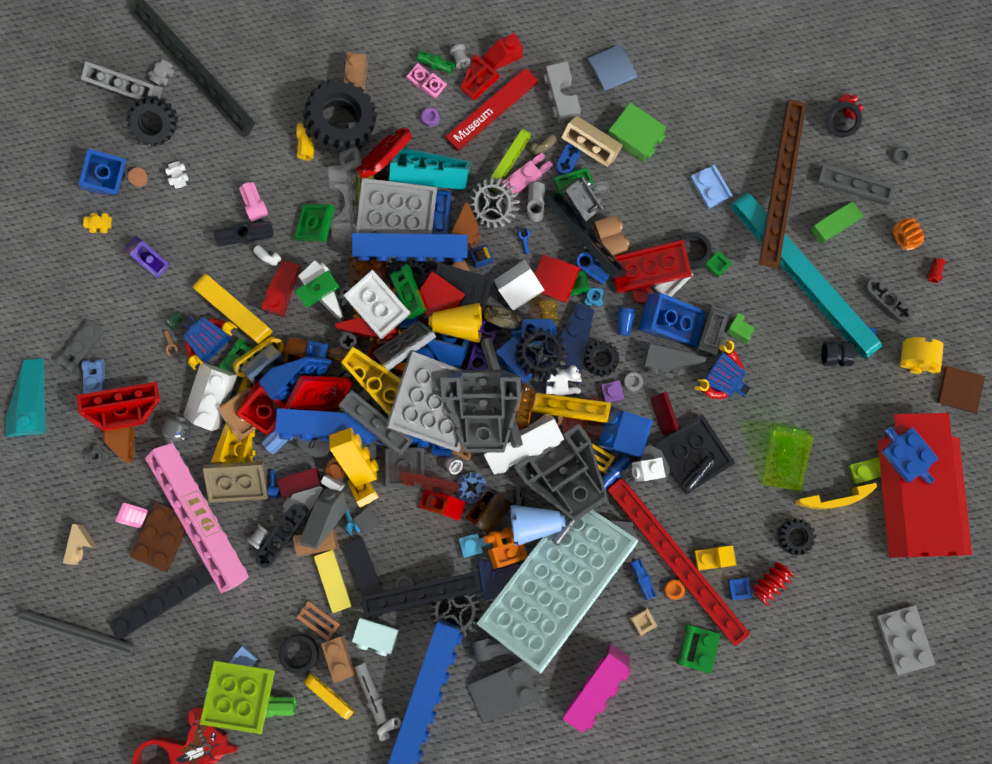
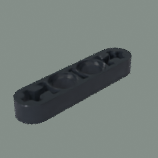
M295 503L287 510L256 555V562L260 567L267 568L276 561L307 517L308 509L305 504ZM299 508L301 510L300 515L292 519L296 514V509ZM283 523L291 525L292 530L290 533L283 530ZM273 538L280 540L281 546L279 548L273 546ZM271 551L272 553L268 556V560L264 561V555Z

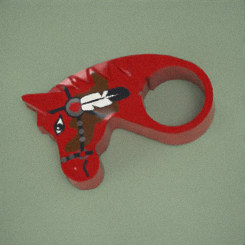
M199 705L191 710L188 716L192 729L188 733L187 742L161 736L150 738L136 749L133 754L132 764H142V752L146 746L152 744L160 745L166 749L170 760H172L170 764H215L224 754L236 752L238 747L229 743L228 733H224L218 727L200 724L204 705Z

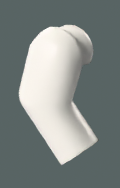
M259 245L253 250L262 261L272 266L278 265L277 263L281 261V257L277 253H273L270 256Z

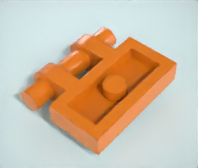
M506 527L500 532H490L489 535L483 538L486 544L492 543L494 547L488 550L493 569L527 559L528 557L524 544L514 546V534L511 527ZM501 539H506L507 544L503 545Z

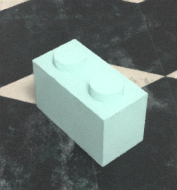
M359 618L352 642L357 643V648L367 650L370 647L376 649V654L386 656L387 653L391 654L393 652L399 629L365 618Z

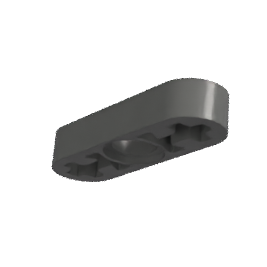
M873 278L865 284L864 290L866 294L895 321L904 323L912 317V309L880 279ZM876 284L878 286L877 290L872 291V286ZM882 291L885 292V293L882 294L880 297H878V295H879ZM885 296H889L892 298V305H886L884 303ZM897 304L899 305L895 310H892ZM904 310L906 312L905 316L900 317V311Z

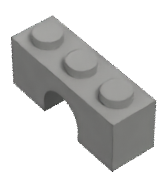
M568 62L546 66V73L543 74L545 85L549 86L548 98L554 104V107H552L554 118L558 119V123L571 121L576 116L580 117L581 109L577 95L566 96L560 91L564 87L571 86L572 76Z

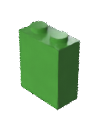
M630 102L610 128L608 136L621 143L623 149L643 162L646 157L650 158L656 150L654 148L656 144L663 142L666 137L664 133L667 127Z

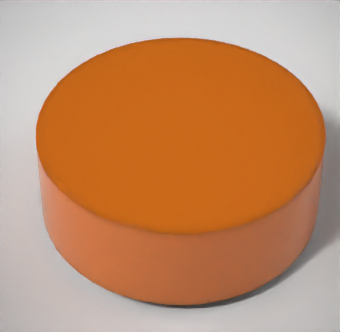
M670 580L665 584L664 592L669 599L678 600L683 597L685 587L679 580Z

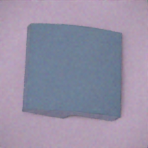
M621 45L588 58V64L596 74V80L604 91L637 77L635 69Z

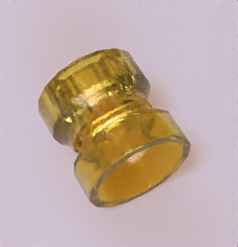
M545 300L539 302V308L542 310L540 319H553L554 322L559 321V314L557 313L558 301Z

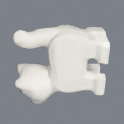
M571 365L566 370L558 371L556 377L551 374L550 380L546 381V394L558 396L573 393L579 394L581 389L578 387L569 388L568 381L581 382L580 370L575 365Z

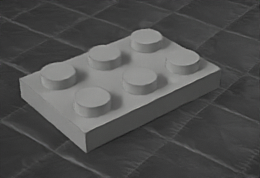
M916 605L876 615L895 675L936 665Z

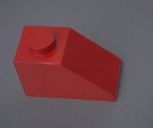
M513 33L498 40L483 55V59L490 67L497 70L523 58V46L516 33Z
M424 489L418 508L460 521L466 502L449 495Z

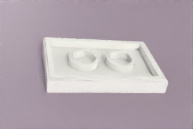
M373 270L343 295L381 339L411 314Z

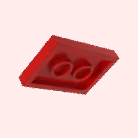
M300 376L285 407L293 410L337 412L339 404L345 398L353 382L350 378Z

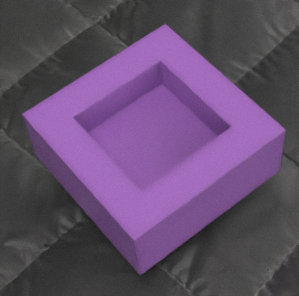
M620 380L601 385L605 402L613 403L625 399Z

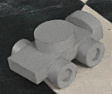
M163 59L161 62H156L154 71L151 70L149 73V80L158 86L160 84L166 85L168 79L165 78L166 75L171 77L174 74V70L171 69L173 65Z

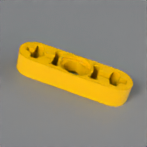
M274 336L266 339L234 361V372L240 377H246L240 369V364H246L248 358L251 360L255 353L264 350L263 348L270 344L272 345L273 342L277 344L276 350L281 354L284 350V343Z
M310 673L304 680L308 688L344 719L348 720L355 712L350 705L314 674Z

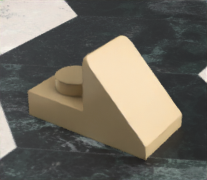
M72 523L63 563L78 565V562L83 557L82 546L97 548L84 525Z

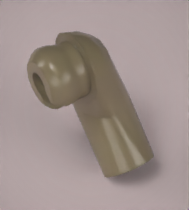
M551 134L540 146L538 143H534L530 150L534 155L538 156L540 153L550 149L557 141V138Z

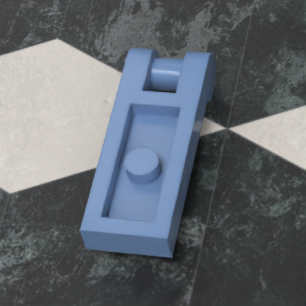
M100 359L96 360V362H91L90 360L82 361L83 394L105 390L104 360ZM91 369H96L97 374L91 375Z

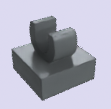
M356 146L339 153L341 166L345 172L349 170L357 171V167L362 165L360 153Z

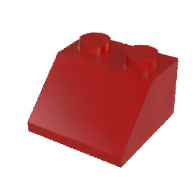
M261 377L246 395L236 415L268 436L275 428L277 408L287 409L285 407L287 400H272L259 383L263 378Z

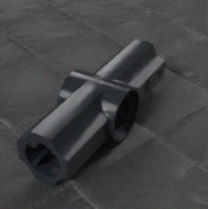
M271 221L253 224L239 223L235 227L214 230V239L217 247L239 243L248 245L253 241L273 238L274 235ZM248 231L246 236L240 237L242 232Z

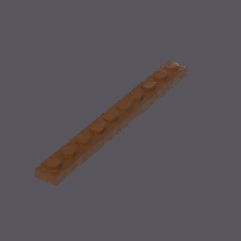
M791 99L786 102L758 262L760 265L777 269L780 265L806 109L805 103Z

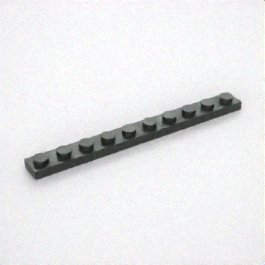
M135 0L130 11L132 15L242 137L249 136L255 124L251 117L145 0Z

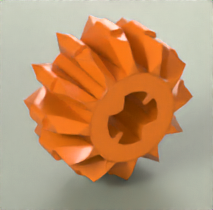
M904 218L893 226L894 231L892 234L895 236L894 240L897 241V245H901L903 250H913L924 242L923 237L925 234L922 232L923 228L920 227L919 222L916 223L914 218Z

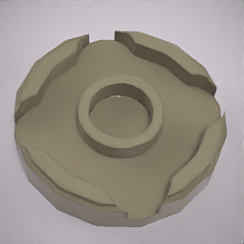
M487 307L483 315L487 321L511 329L519 328L522 321L519 315L515 317L512 311L501 307H492V310Z

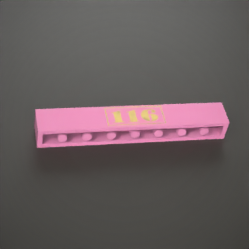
M173 443L153 449L145 459L221 594L240 585L249 578L247 571L237 557L236 551L229 543L227 535L221 529L216 516L213 515L207 500L200 492L198 484L194 481L188 467L180 457L179 451Z

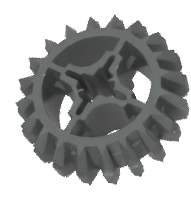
M476 593L464 596L469 602L461 605L457 604L454 599H448L449 609L440 615L439 606L442 601L436 602V604H429L430 608H435L434 611L428 613L430 616L435 615V618L430 620V622L434 623L439 619L453 618L458 626L462 627L461 631L464 637H466L467 628L471 632L474 631L471 626L472 623L478 626V622L474 620L475 617H482L481 614H476V610H482L481 606L476 607L475 605L480 602V599L475 601L472 599ZM452 603L456 608L465 606V608L461 609V612H458L460 613L458 617L455 614L446 616L452 610ZM472 607V616L469 622L464 625L462 613L464 610Z

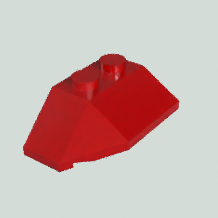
M158 382L76 395L78 413L102 431L142 425L160 401Z

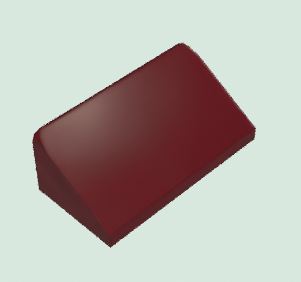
M663 392L651 398L661 433L667 434L676 431L679 426L668 393Z

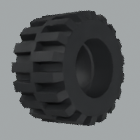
M146 96L132 105L128 111L129 115L126 121H129L127 128L132 130L130 133L132 137L134 135L137 137L136 141H143V145L146 146L148 144H151V146L159 144L160 146L173 136L178 126V117L175 116L176 110H172L170 102L167 104L165 102L166 99H158V96ZM146 111L157 113L163 122L162 129L154 131L146 127L143 122V113Z

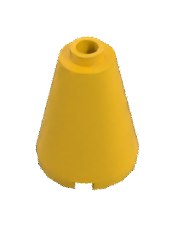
M480 303L433 312V315L429 316V328H432L433 332L473 342H480L481 332H478L480 327H482Z

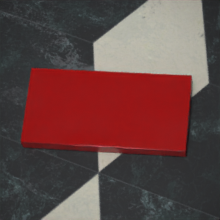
M684 239L614 256L628 271L624 277L614 278L617 294L692 277Z

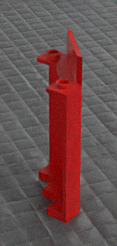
M949 413L894 414L897 435L903 434L913 427L939 459L930 465L927 470L935 479L931 484L928 485L921 475L906 483L881 453L889 445L891 439L886 435L885 439L878 440L889 558L972 555L959 437L952 436Z

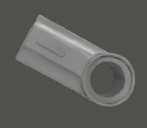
M541 182L529 183L527 217L531 222L541 221L544 215L543 199L545 196V184ZM538 209L539 212L533 213L531 210Z

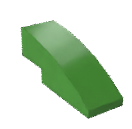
M851 202L814 225L810 231L822 245L863 218L864 215Z

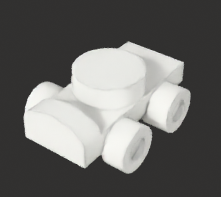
M177 161L168 164L169 167L165 168L167 175L172 176L168 178L169 184L174 185L176 189L187 186L186 181L189 178L187 173L183 174V171L186 170L184 163L180 164Z

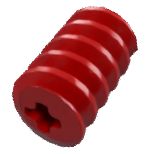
M779 562L774 563L775 568L770 567L768 569L769 574H763L764 580L761 578L757 580L759 585H752V593L768 607L770 605L767 599L775 601L772 594L775 593L780 596L778 588L780 587L785 590L784 582L791 584L792 582L789 577L795 578L792 572Z

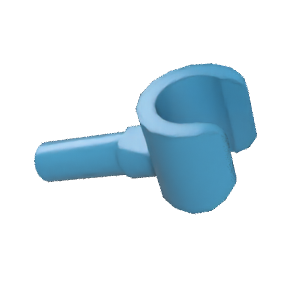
M347 509L345 512L347 519L345 528L353 536L352 530L354 528L358 533H360L361 529L353 521Z

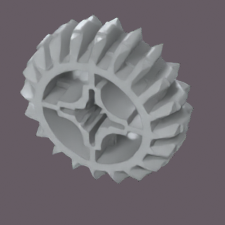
M491 177L490 182L487 178L484 179V185L481 182L477 183L479 189L473 188L472 190L476 195H470L474 202L469 203L470 206L475 207L472 213L477 212L478 214L475 216V220L481 218V225L487 221L486 226L488 228L491 227L492 223L494 228H498L499 224L501 227H504L505 221L511 223L510 217H516L513 211L519 210V207L514 206V204L520 202L518 199L514 200L518 192L513 194L511 192L515 187L507 188L509 181H505L502 185V178H498L496 182L495 177ZM494 187L503 192L499 195H494L487 189ZM482 194L485 195L484 198L486 200V205L483 209L481 207ZM507 196L508 209L505 212V208L503 207V200ZM500 198L495 206L488 208L493 200ZM493 210L502 217L493 218L486 213Z

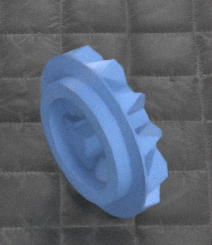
M472 472L462 475L456 485L459 498L471 504L476 503L487 488L485 479L478 473ZM466 481L471 484L478 482L475 487L477 495L472 491L464 493L468 489Z

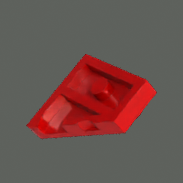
M476 54L473 56L472 65L468 68L466 78L461 84L462 92L473 101L500 78L499 73Z

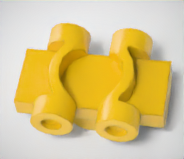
M90 213V217H84L83 225L84 228H89L90 233H96L97 229H100L101 233H108V229L112 227V217H109V214L102 213L101 217L96 213Z

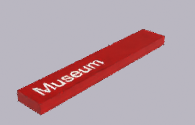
M525 68L445 136L446 140L457 151L461 150L538 83V79Z

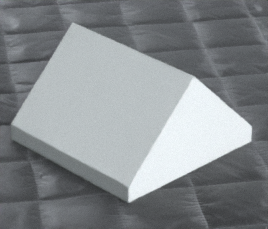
M523 260L494 279L499 292L513 311L545 291L526 260Z

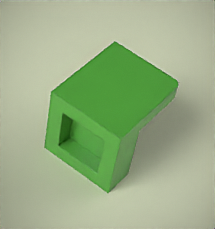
M738 313L726 333L746 344L751 338L754 327L744 322L745 316Z

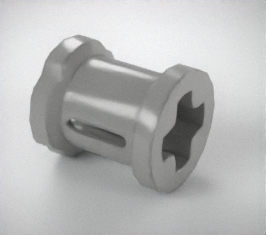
M464 44L455 45L450 49V54L455 59V67L457 69L467 67L471 62L465 53L466 48Z
M258 524V529L246 540L260 550L262 544L271 535V532L261 524Z

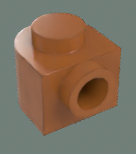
M333 455L327 463L325 473L330 474V477L333 479H344L346 473Z

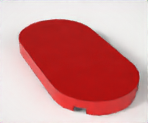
M408 128L396 130V134L393 136L391 134L387 135L361 161L362 165L356 169L360 178H368L378 173L400 152L412 138V133Z

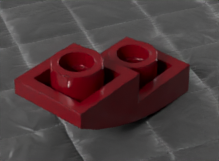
M318 468L277 480L282 498H288L295 493L319 486L323 487Z

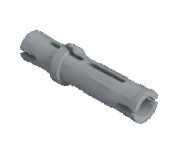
M366 663L354 667L368 701L367 707L371 709L376 725L388 721L389 719L382 706L383 700L378 696Z

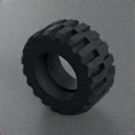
M333 79L327 80V84L324 82L320 83L317 88L311 91L310 96L307 98L303 112V127L306 128L305 133L307 137H312L311 142L315 146L318 144L320 150L324 152L329 150L330 154L335 155L336 152L341 153L355 146L358 149H362L366 142L369 141L374 130L377 114L374 111L375 105L373 102H370L371 97L369 94H364V89L360 86L358 88L355 87L353 82L345 83L341 79H338V82H334ZM332 106L345 108L355 118L356 125L349 129L336 128L326 121L323 116V110Z

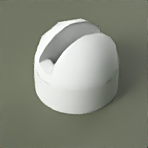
M452 457L446 461V469L450 473L458 474L462 470L463 464L459 459Z

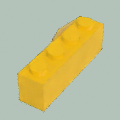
M352 347L342 361V368L352 374L382 409L390 415L401 379Z

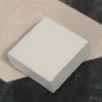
M330 474L324 476L321 481L328 488L338 491L343 490L346 485L338 479L331 478Z

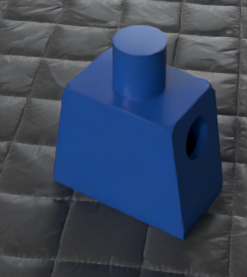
M553 319L522 320V326L511 330V335L515 338L524 337L525 332L531 334V330L535 329L538 333L539 328L542 327L543 333L550 329V335L553 336L556 333V326ZM535 341L530 343V345H540L542 341Z

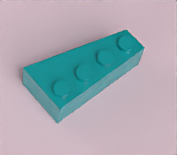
M403 147L391 161L389 181L465 190L469 182L471 161Z

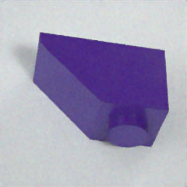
M137 236L123 249L157 278L170 265Z

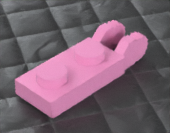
M540 153L532 161L530 160L505 179L502 185L505 181H509L507 188L514 186L515 188L511 191L512 194L515 192L519 194L529 187V183H533L542 177V174L552 167V163L549 161L538 169L536 165L545 158V155Z

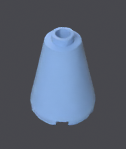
M517 505L510 506L514 546L560 532L562 530L561 527H565L564 515H560L559 511Z

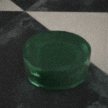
M176 311L169 317L166 325L172 330L176 329L184 320V315L180 311Z

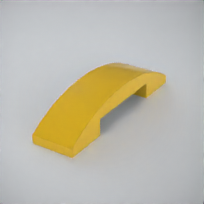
M873 483L851 488L853 496L821 503L819 495L795 500V503L811 509L842 507L863 499L877 487V484Z

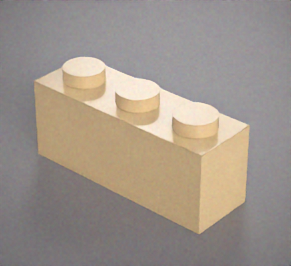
M578 116L568 123L561 137L606 167L616 159L623 146Z

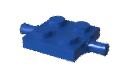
M891 426L884 430L891 441L881 453L905 482L909 483L920 475L928 485L935 481L927 470L939 458L912 427L900 435H897Z

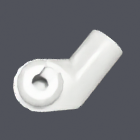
M396 717L386 721L378 729L377 735H379L380 741L390 738L388 731L400 727L401 721L399 718Z

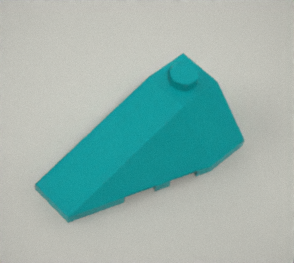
M43 358L23 360L5 417V437L45 434Z

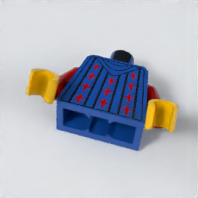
M192 317L187 318L183 325L189 330L184 335L186 339L184 345L189 359L188 364L196 370L195 366L198 363L201 365L204 364L203 362L207 363L231 339L230 336L233 335L230 333L231 330L238 327L230 321L226 322L221 319L209 318L207 320L201 318L196 322Z
M725 340L727 346H719V349L725 351V353L718 357L705 379H698L701 385L695 386V390L702 391L710 399L730 398L735 391L745 397L751 388L741 382L746 372L739 356L734 350V343L732 341Z

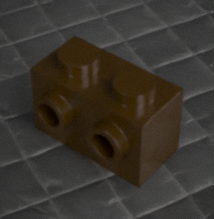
M487 486L465 519L489 535L490 532L496 529L512 503L499 492Z

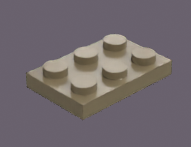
M264 461L209 464L203 467L209 503L262 500L269 497Z

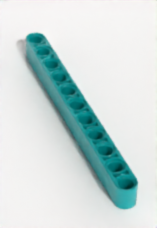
M745 193L731 204V208L762 243L767 212L749 193ZM785 234L780 265L848 342L854 343L856 352L864 359L869 358L882 347L880 340Z

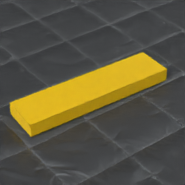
M535 393L531 411L533 413L608 423L611 403Z

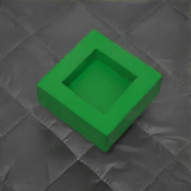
M718 251L704 266L719 278L732 263Z
M584 271L579 272L570 293L572 296L590 290Z

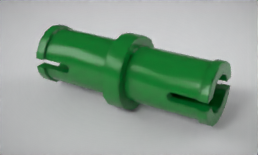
M420 50L417 61L430 65L432 69H440L448 74H451L454 70L455 64L453 62L444 60L437 54L432 55L424 50Z

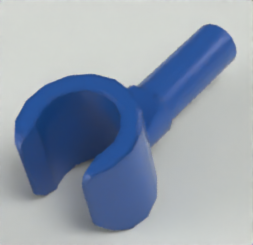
M525 227L526 233L521 236V231L518 228L517 235L522 238L524 252L529 254L527 238L530 232Z
M271 470L270 486H268L267 493L272 498H279L280 489L275 487V471Z

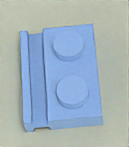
M715 164L690 177L707 209L733 196Z

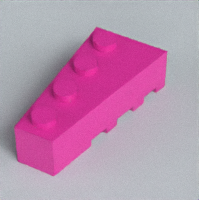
M611 643L607 648L606 658L602 657L599 659L594 669V675L589 674L582 686L584 689L577 692L564 712L563 720L581 733H584L586 728L589 730L592 728L596 721L594 718L598 712L601 714L608 704L606 701L609 696L614 697L619 689L617 686L621 680L625 681L631 672L629 670L630 657Z

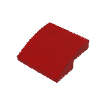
M542 255L535 272V276L545 290L540 294L567 303L580 268L562 260Z
M433 271L430 272L419 288V293L426 307L424 313L428 316H432L433 312L456 308L465 296V293Z

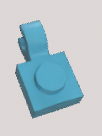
M478 533L459 538L464 558L483 553L482 547L492 544H486L483 538H479Z

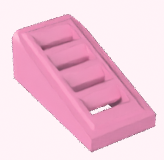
M122 503L115 520L118 523L142 528L149 510L137 505Z

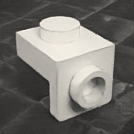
M662 458L633 462L632 475L635 478V482L664 478L665 472Z

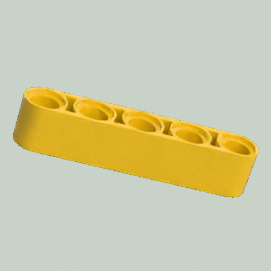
M206 273L192 286L257 344L265 341L273 333L266 324Z

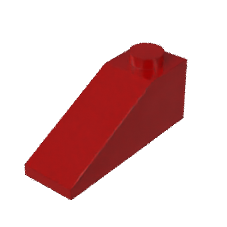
M282 260L267 289L261 307L265 313L284 318L301 265Z
M362 317L335 324V327L340 331L383 340L384 342L390 341L399 334L398 326H396L381 339Z

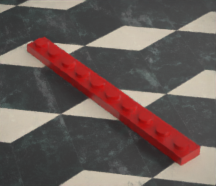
M621 478L607 490L608 493L734 647L740 644L750 635L749 631L627 482Z

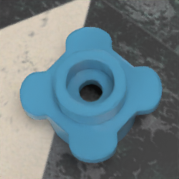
M590 287V290L585 291L587 294L585 304L587 306L592 304L600 307L603 305V289Z

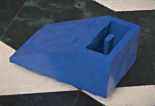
M305 357L271 368L259 383L272 400L288 401L300 376H319L327 370L332 361L329 359Z

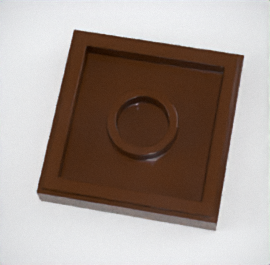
M946 366L937 403L973 414L977 413L985 376Z

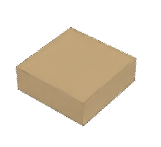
M648 608L630 617L639 636L657 627Z

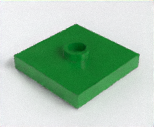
M303 204L294 239L302 242H326L335 206L332 204Z

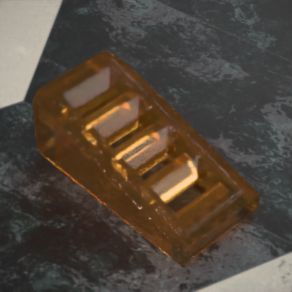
M523 383L521 384L522 395L515 418L519 425L527 428L536 391Z

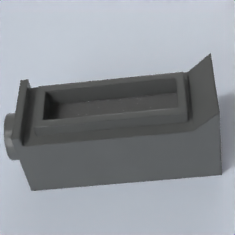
M712 306L710 308L695 352L699 353L701 350L711 353V358L717 355L731 313L726 311V308L722 306Z

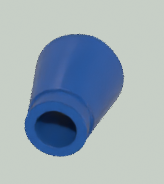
M619 308V312H617L618 335L630 336L636 316L634 309Z

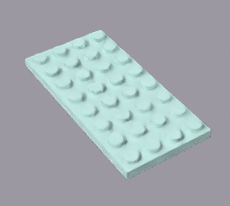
M594 510L573 524L572 529L559 546L552 542L557 533L543 537L477 623L479 627L540 674L638 543L636 538ZM562 512L560 515H564L566 523L569 517Z

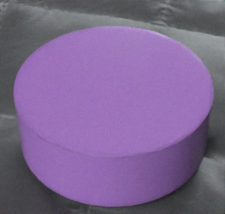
M426 108L423 110L421 120L425 126L434 127L439 123V113L436 109Z

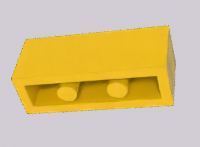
M350 427L329 435L330 450L355 487L377 480V462L371 459L370 452L367 447L362 445L359 434H355Z

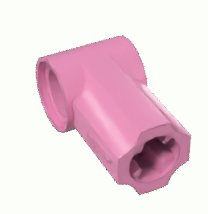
M254 182L242 184L239 190L246 204L245 209L251 222L268 216L267 208L260 198Z

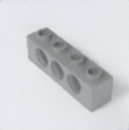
M85 61L81 79L138 100L146 96H158V99H160L163 89L160 86Z

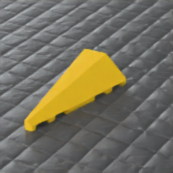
M247 376L243 377L238 393L247 387L252 388V382ZM226 423L211 463L252 462V457L255 456V450H252V438L255 437V430L239 441Z

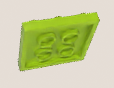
M214 661L200 724L262 734L275 671Z

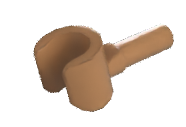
M164 331L168 344L166 347L167 354L172 356L170 352L172 347H175L176 352L179 353V347L174 345L169 332Z

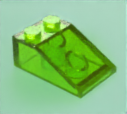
M771 423L767 440L762 485L795 491L802 490L814 438L809 429Z

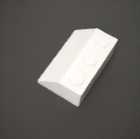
M207 363L200 364L183 416L194 425L210 431L219 429L223 417L217 408L230 399L237 374Z

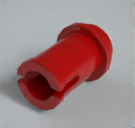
M937 258L933 259L931 270L927 274L929 282L939 283L943 279L942 272L946 263L944 259L938 258V261Z

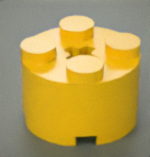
M923 337L905 339V342L903 341L900 367L908 368L910 373L922 374V371L939 373L942 366L944 344L935 339H932V342H926V338Z

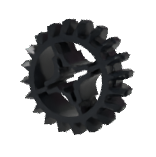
M541 327L538 333L535 329H532L531 334L525 332L524 337L519 338L520 343L516 344L515 348L517 351L514 352V356L518 357L515 363L521 364L519 370L526 369L525 376L531 373L532 380L537 375L539 376V381H542L545 375L546 379L550 380L551 374L556 377L558 371L563 370L562 365H565L567 362L564 359L568 356V353L564 351L567 346L560 345L563 342V338L556 339L557 332L552 336L550 335V329L543 333V328ZM542 341L539 346H528L532 342ZM548 344L553 347L556 355L548 349ZM542 347H543V348H544V349H543V353H544V354H543V356L541 357L540 361H538V359H539L538 354H539V352L541 351V349H542ZM526 353L533 358L534 365L528 361ZM544 362L554 363L549 367L540 368V365Z

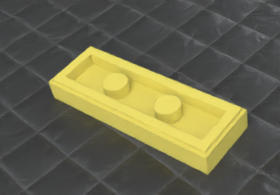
M334 550L314 556L332 613L352 607Z

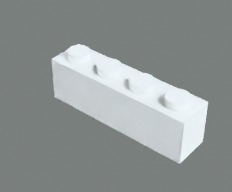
M552 415L519 430L523 441L521 447L512 448L510 439H508L504 453H483L494 475L497 473L502 474L512 465L519 464L529 456H538L543 453L544 449L555 447L564 440Z

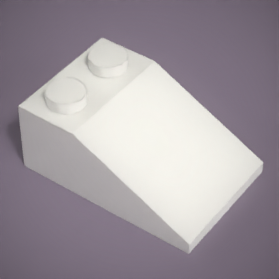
M314 261L298 277L305 285L329 269L323 263L319 265ZM336 290L319 300L340 322L345 321Z

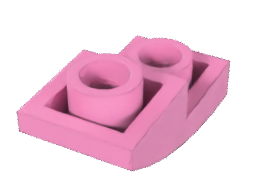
M418 63L406 77L410 83L434 99L447 86L434 73L430 74Z

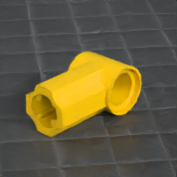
M297 123V157L303 160L314 159L315 145L311 142L312 137H307L305 133L306 128L303 127V123Z

